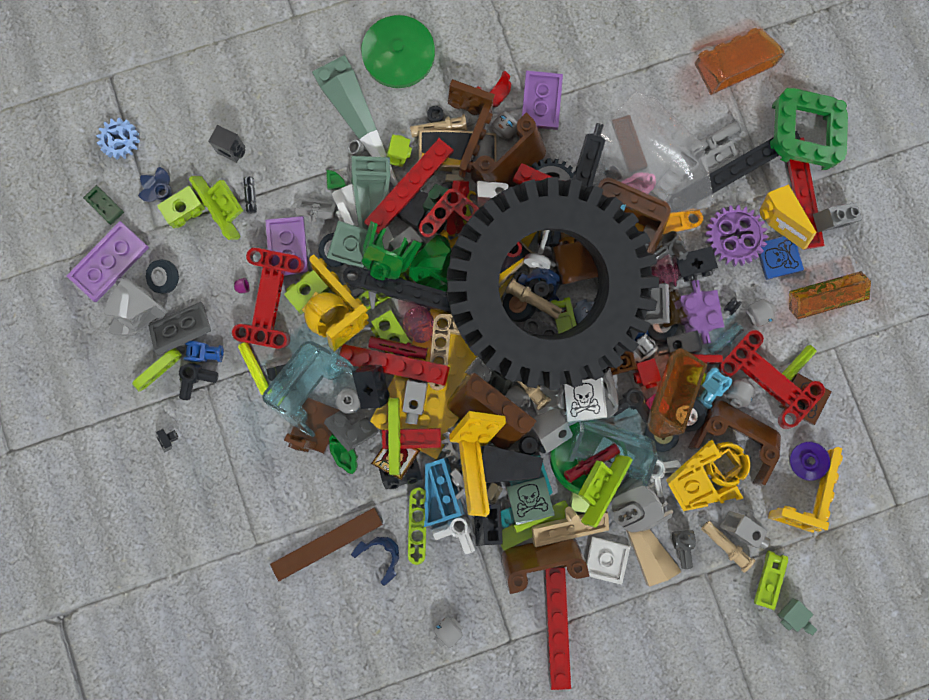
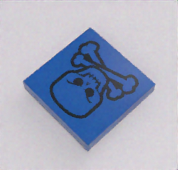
M786 237L764 241L767 245L761 247L764 251L758 255L766 280L804 270L796 244Z

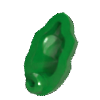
M332 434L329 437L331 455L338 467L343 468L349 474H353L358 469V455L356 451L352 449L348 452Z

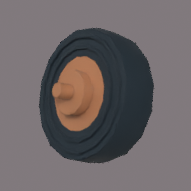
M510 293L504 297L503 308L511 320L524 322L534 315L536 307L527 302H520L519 298Z

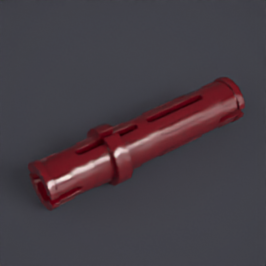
M370 336L368 348L426 360L428 348L411 345L410 342L406 344Z
M612 443L584 461L580 460L578 465L564 472L565 478L569 483H572L583 475L587 476L590 474L596 461L605 463L619 455L620 450L618 446Z

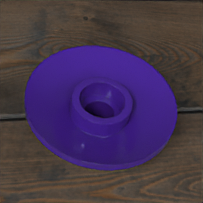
M803 442L793 449L790 456V465L798 477L814 481L822 478L828 472L830 457L826 449L820 444ZM810 457L815 459L814 464L809 463Z

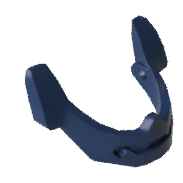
M536 268L528 275L521 274L517 278L516 282L523 286L534 278H544L547 284H553L554 290L549 294L550 299L548 301H559L556 293L561 285L560 277L552 270Z
M376 537L369 543L361 541L351 553V556L354 558L373 545H383L386 551L391 552V565L381 580L383 586L387 585L397 575L394 567L400 558L398 545L389 537Z

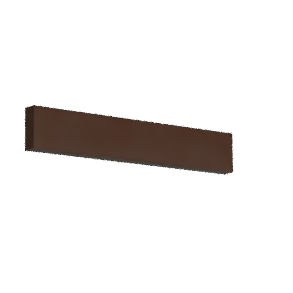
M374 507L276 560L270 566L279 582L382 526L383 522Z

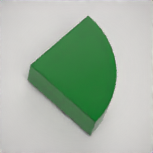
M327 170L328 190H337L346 186L344 179L338 173Z

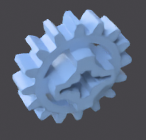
M118 118L117 122H115L113 119H110V124L104 122V129L99 128L102 133L96 135L100 140L97 144L101 147L100 150L104 154L106 153L108 157L111 158L113 156L118 160L122 156L126 159L127 153L132 156L131 150L138 149L135 143H140V140L136 138L139 136V133L135 130L136 127L130 124L128 120L123 122L121 118Z

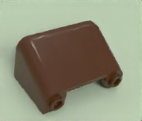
M527 112L517 122V135L520 140L497 162L490 156L485 155L479 157L471 165V179L476 184L477 181L506 183L508 188L514 187L517 183L513 182V178L521 163L531 167L533 163L536 162L538 164L539 160L544 159L546 155L545 145L534 119Z
M575 538L535 547L533 542L514 546L504 550L501 555L506 584L510 594L524 591L527 588V573L558 566L567 567L569 575L575 579L590 577L588 566Z

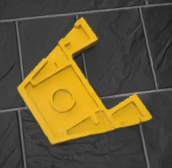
M710 440L666 479L683 511L707 507L708 504L720 501L722 504L729 499H743L737 485L715 490L704 470V465L721 457L713 440Z

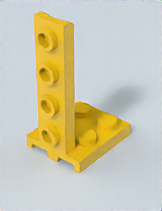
M313 254L309 258L312 270L317 273L335 295L344 300L350 312L344 315L343 320L338 324L334 323L326 332L329 347L336 351L369 324L367 321L369 317L366 313L368 309L358 298L355 299L351 295L352 292L347 285H342L339 282V277L334 271L330 272L326 268L327 265L322 258L318 259Z
M469 411L449 434L450 442L459 443L468 515L483 517L489 515L490 510L481 446L487 445L506 424L505 416Z
M835 447L827 450L830 457V467L828 472L820 478L813 513L803 512L801 514L796 512V509L793 507L784 506V508L769 511L768 519L814 533V530L817 532H821L822 529L827 531L829 522L826 521L830 517L829 506L834 499L833 488L839 477L837 473L838 466L843 460L842 448Z

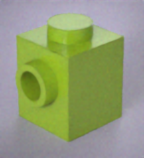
M392 134L386 157H390V164L403 168L406 158H410L412 147H409L411 139H407L402 135Z

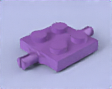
M699 280L691 281L693 292L689 295L681 296L680 299L681 305L686 308L689 314L687 317L689 323L684 325L685 333L698 330V333L702 335L703 345L710 344L709 332L714 329L724 328L718 291H701Z

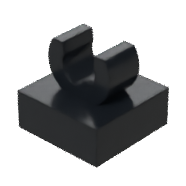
M164 429L157 431L155 435L164 453L172 449L171 442L176 441L179 437L175 430L166 434Z

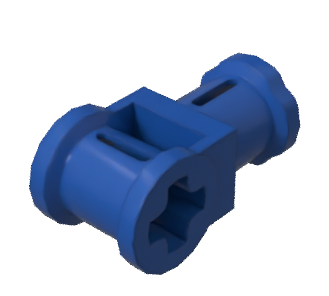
M196 341L185 343L187 347L186 356L183 357V361L207 362L208 359L222 362L223 345L213 347Z

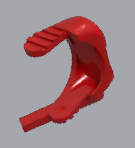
M506 71L502 72L499 81L490 91V93L495 94L493 99L494 108L498 107L511 91L510 75Z

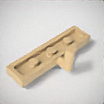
M566 507V518L531 526L533 544L535 547L608 531L609 518L608 512L605 511L598 526L594 528L581 522L584 514L577 515L572 507Z

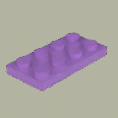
M119 221L76 265L67 277L92 301L97 302L149 247Z

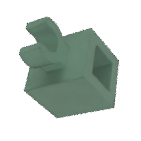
M792 598L777 615L782 620L780 622L781 625L788 631L792 629L799 632L802 628L812 636L817 631L808 622L814 614L799 600Z

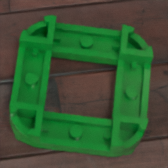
M785 89L772 104V109H775L774 139L770 141L771 148L775 149L782 157L780 160L788 162L790 159L820 165L822 166L821 170H829L835 167L847 155L848 112L846 102L831 96L801 89ZM796 110L823 116V120L827 121L826 146L795 139Z

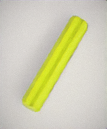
M246 342L238 345V348L260 394L266 395L270 393L271 389L249 344Z

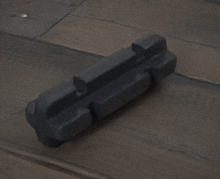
M251 176L244 177L246 212L249 214L256 213L254 178Z

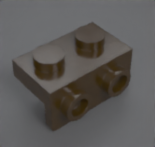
M669 287L670 323H664V328L674 324L683 326L689 323L687 318L689 316L688 311L680 302L681 296L676 289Z

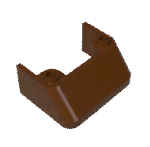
M605 178L601 180L598 187L604 189L602 194L606 197L618 198L626 205L624 212L634 213L639 220L637 223L645 226L643 232H647L651 241L647 243L649 244L647 252L654 254L671 214L669 204L615 179Z
M724 401L713 402L711 409H708L706 412L704 424L697 429L688 448L699 449L707 432L719 436L724 434L727 428L730 427L762 445L759 451V458L763 464L752 484L765 486L780 458V433Z

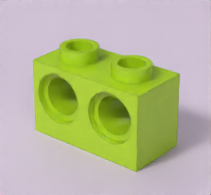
M391 310L371 321L373 325L371 330L375 337L380 336V338L387 340L398 338L401 343L406 344L410 342ZM388 322L390 327L388 330L383 331L380 329V324Z

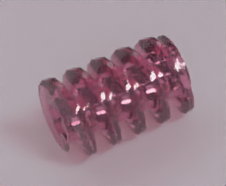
M676 262L673 266L670 263L666 264L665 267L664 265H659L658 269L656 266H651V274L659 277V284L666 283L670 285V282H672L674 287L677 286L679 276Z

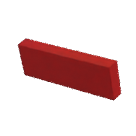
M441 428L400 429V449L441 448ZM389 429L382 430V449H389Z

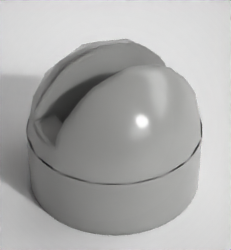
M354 139L348 144V151L352 155L359 156L364 152V145L362 142Z

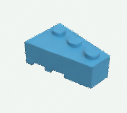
M448 458L425 464L426 497L424 527L465 514L461 499L457 500L455 497L459 492L457 486L451 480L453 478L450 474L452 469Z

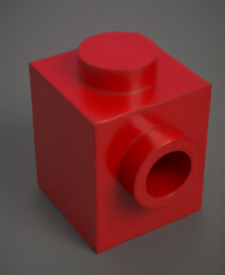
M655 358L637 363V369L633 373L635 383L639 384L640 387L646 386V389L658 386L657 382L662 379Z

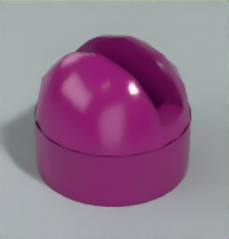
M246 278L236 280L234 290L240 294L248 293L250 291L248 280Z

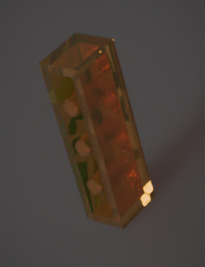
M862 271L791 290L789 291V310L798 320L870 300L871 280Z

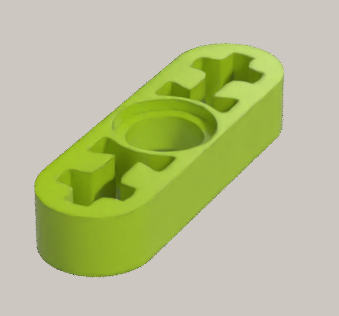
M177 348L169 350L132 382V385L138 392L146 389L178 362L182 354Z

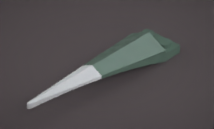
M343 55L312 71L323 93L372 157H386L385 149L360 85L346 56ZM390 165V182L395 187L398 182Z

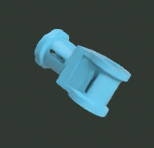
M718 368L711 369L702 385L705 389L701 396L696 399L701 401L706 408L711 409L712 402L716 396L721 397L732 384V379L721 374Z

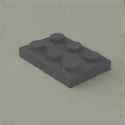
M198 302L148 325L153 349L157 355L211 332L206 310L202 302Z

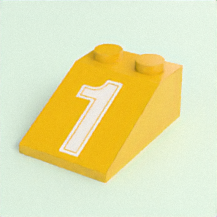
M789 184L767 193L760 208L761 218L766 220L771 228L803 250L806 249L817 232Z

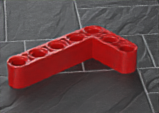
M449 189L419 225V231L424 237H432L453 211L468 222L471 216H465L462 208L467 205L471 206L474 214L479 207L460 191ZM450 193H455L458 196V201L454 204L447 200V196ZM438 208H442L446 212L445 217L442 219H438L434 214ZM425 223L433 225L432 233L426 234L422 231ZM518 242L516 244L517 252L515 254L508 253L507 256H518L522 251L521 243Z

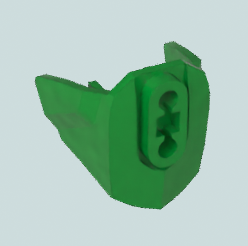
M371 221L363 245L362 264L371 271V276L378 280H384L385 277L388 279H398L401 273L408 269L420 250L422 243L414 240L406 250L408 241L404 237L399 248L394 251H387L383 245V236L386 229L383 228L379 232L373 244L378 224Z
M436 235L416 255L409 267V277L417 284L447 292L446 277L447 268L450 263L451 247L445 236Z

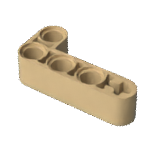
M439 314L434 319L430 362L432 363L435 358L441 357L445 361L444 365L448 366L450 334L460 335L451 314ZM440 319H445L448 322V326L446 328H439L437 322ZM437 339H445L446 345L443 348L437 347L435 345ZM429 383L430 387L436 391L445 387L442 385L436 387L435 384Z

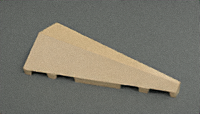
M650 529L639 532H629L626 530L647 586L650 587L668 581L681 573L680 568Z

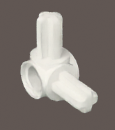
M652 460L642 465L641 470L650 474L649 482L655 483L650 489L658 498L663 497L660 478H663L665 473L675 472L681 467V464L678 460L666 462ZM651 465L655 467L654 474H652L650 471Z
M462 515L450 519L448 524L432 530L436 540L453 535V537H459L465 554L475 551L470 536L472 532L470 520L466 516ZM456 521H462L465 524V529L459 530L456 527Z

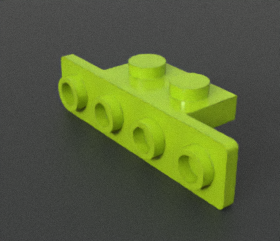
M202 176L189 177L192 188L202 199L203 205L207 207L212 215V219L222 230L223 236L228 240H238L241 236L232 224V221L244 210L226 182L219 180L214 186L209 188Z
M617 455L610 468L602 461H596L578 494L589 504L581 520L584 525L594 528L598 526L633 461L631 457Z
M563 500L552 505L554 516L520 525L514 523L502 529V549H509L532 538L531 526L566 518L565 509L569 507L567 502Z

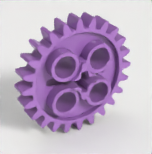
M731 205L728 207V210L722 208L721 214L716 212L714 214L715 218L712 217L709 220L711 224L706 226L710 231H707L705 236L710 238L705 243L711 244L715 251V256H720L719 262L723 258L726 259L725 265L732 261V265L735 267L739 261L740 265L743 266L745 260L750 264L752 258L756 260L759 257L758 254L764 251L761 247L767 245L763 240H766L768 236L763 233L768 229L761 227L765 221L759 222L760 215L754 217V210L748 213L747 207L743 210H740V205H737L735 210ZM740 222H745L747 228H742ZM721 225L727 226L729 232L723 231ZM744 239L751 242V247L744 244ZM725 243H730L733 246V250H728Z

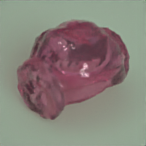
M422 306L409 309L402 320L405 334L417 343H425L432 337L433 316L429 310Z

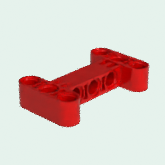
M251 248L246 254L247 261L252 265L263 267L252 325H235L232 329V336L235 340L276 349L285 348L290 344L289 334L274 329L285 272H302L305 267L304 260L291 254ZM256 252H259L261 255L258 262L253 260V255ZM274 256L280 258V262L276 266L272 264ZM297 259L299 266L293 270L290 263L292 260ZM242 327L246 329V336L244 338L239 335V330ZM260 331L265 333L263 341H260L257 337ZM278 335H282L284 337V343L282 345H279L276 342V338Z
M752 330L743 337L723 362L719 364L718 369L725 377H732L739 369L742 370L786 407L778 417V424L783 429H791L797 426L825 393V387L819 381L807 384L802 390L755 352L763 343L764 337L758 330ZM749 337L756 338L757 344L750 343ZM737 350H741L744 353L745 357L743 359L737 356ZM724 364L732 367L731 373L724 370ZM810 387L816 388V396L811 394ZM798 401H802L805 404L804 410L799 409ZM786 415L791 416L792 424H788L785 421Z

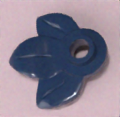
M158 167L155 176H140V182L144 190L138 196L143 201L153 202L158 200L163 202L172 196V188L169 186L170 176L163 168ZM162 190H166L164 195H160Z

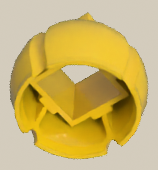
M315 292L302 311L304 312L308 328L313 333L326 338L328 328L334 323L338 324L343 320L344 315L349 312V309L344 300L333 293L319 294Z
M717 443L716 447L720 455L726 454L735 467L725 475H722L714 461L704 465L707 475L711 476V481L717 485L724 487L736 486L740 483L739 480H744L749 473V456L744 454V449L735 443Z

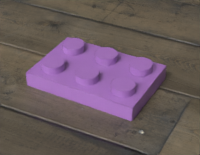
M526 71L522 116L527 112L534 119L537 128L558 130L563 74Z
M304 217L265 220L268 250L295 255L304 260L305 267L302 272H285V275L304 274L309 271ZM274 256L272 258V264L274 266L278 265L280 262V258L278 256ZM297 259L292 260L290 263L293 270L299 266Z

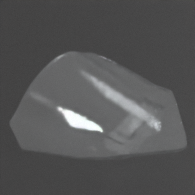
M635 91L602 130L601 136L606 141L592 186L598 187L600 181L605 178L615 179L667 202L671 208V213L709 208L713 203V194L703 144L656 98Z

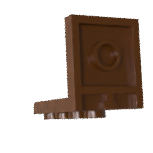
M452 79L449 85L448 104L453 108L466 110L472 115H479L459 166V176L465 179L467 172L471 173V165L474 163L472 162L473 156L477 157L479 153V141H483L487 132L485 126L491 123L493 117L491 110L495 94Z
M305 397L292 431L286 434L284 441L289 443L288 447L298 451L309 452V450H315L325 454L329 445V437L333 433L324 424V421L340 410Z

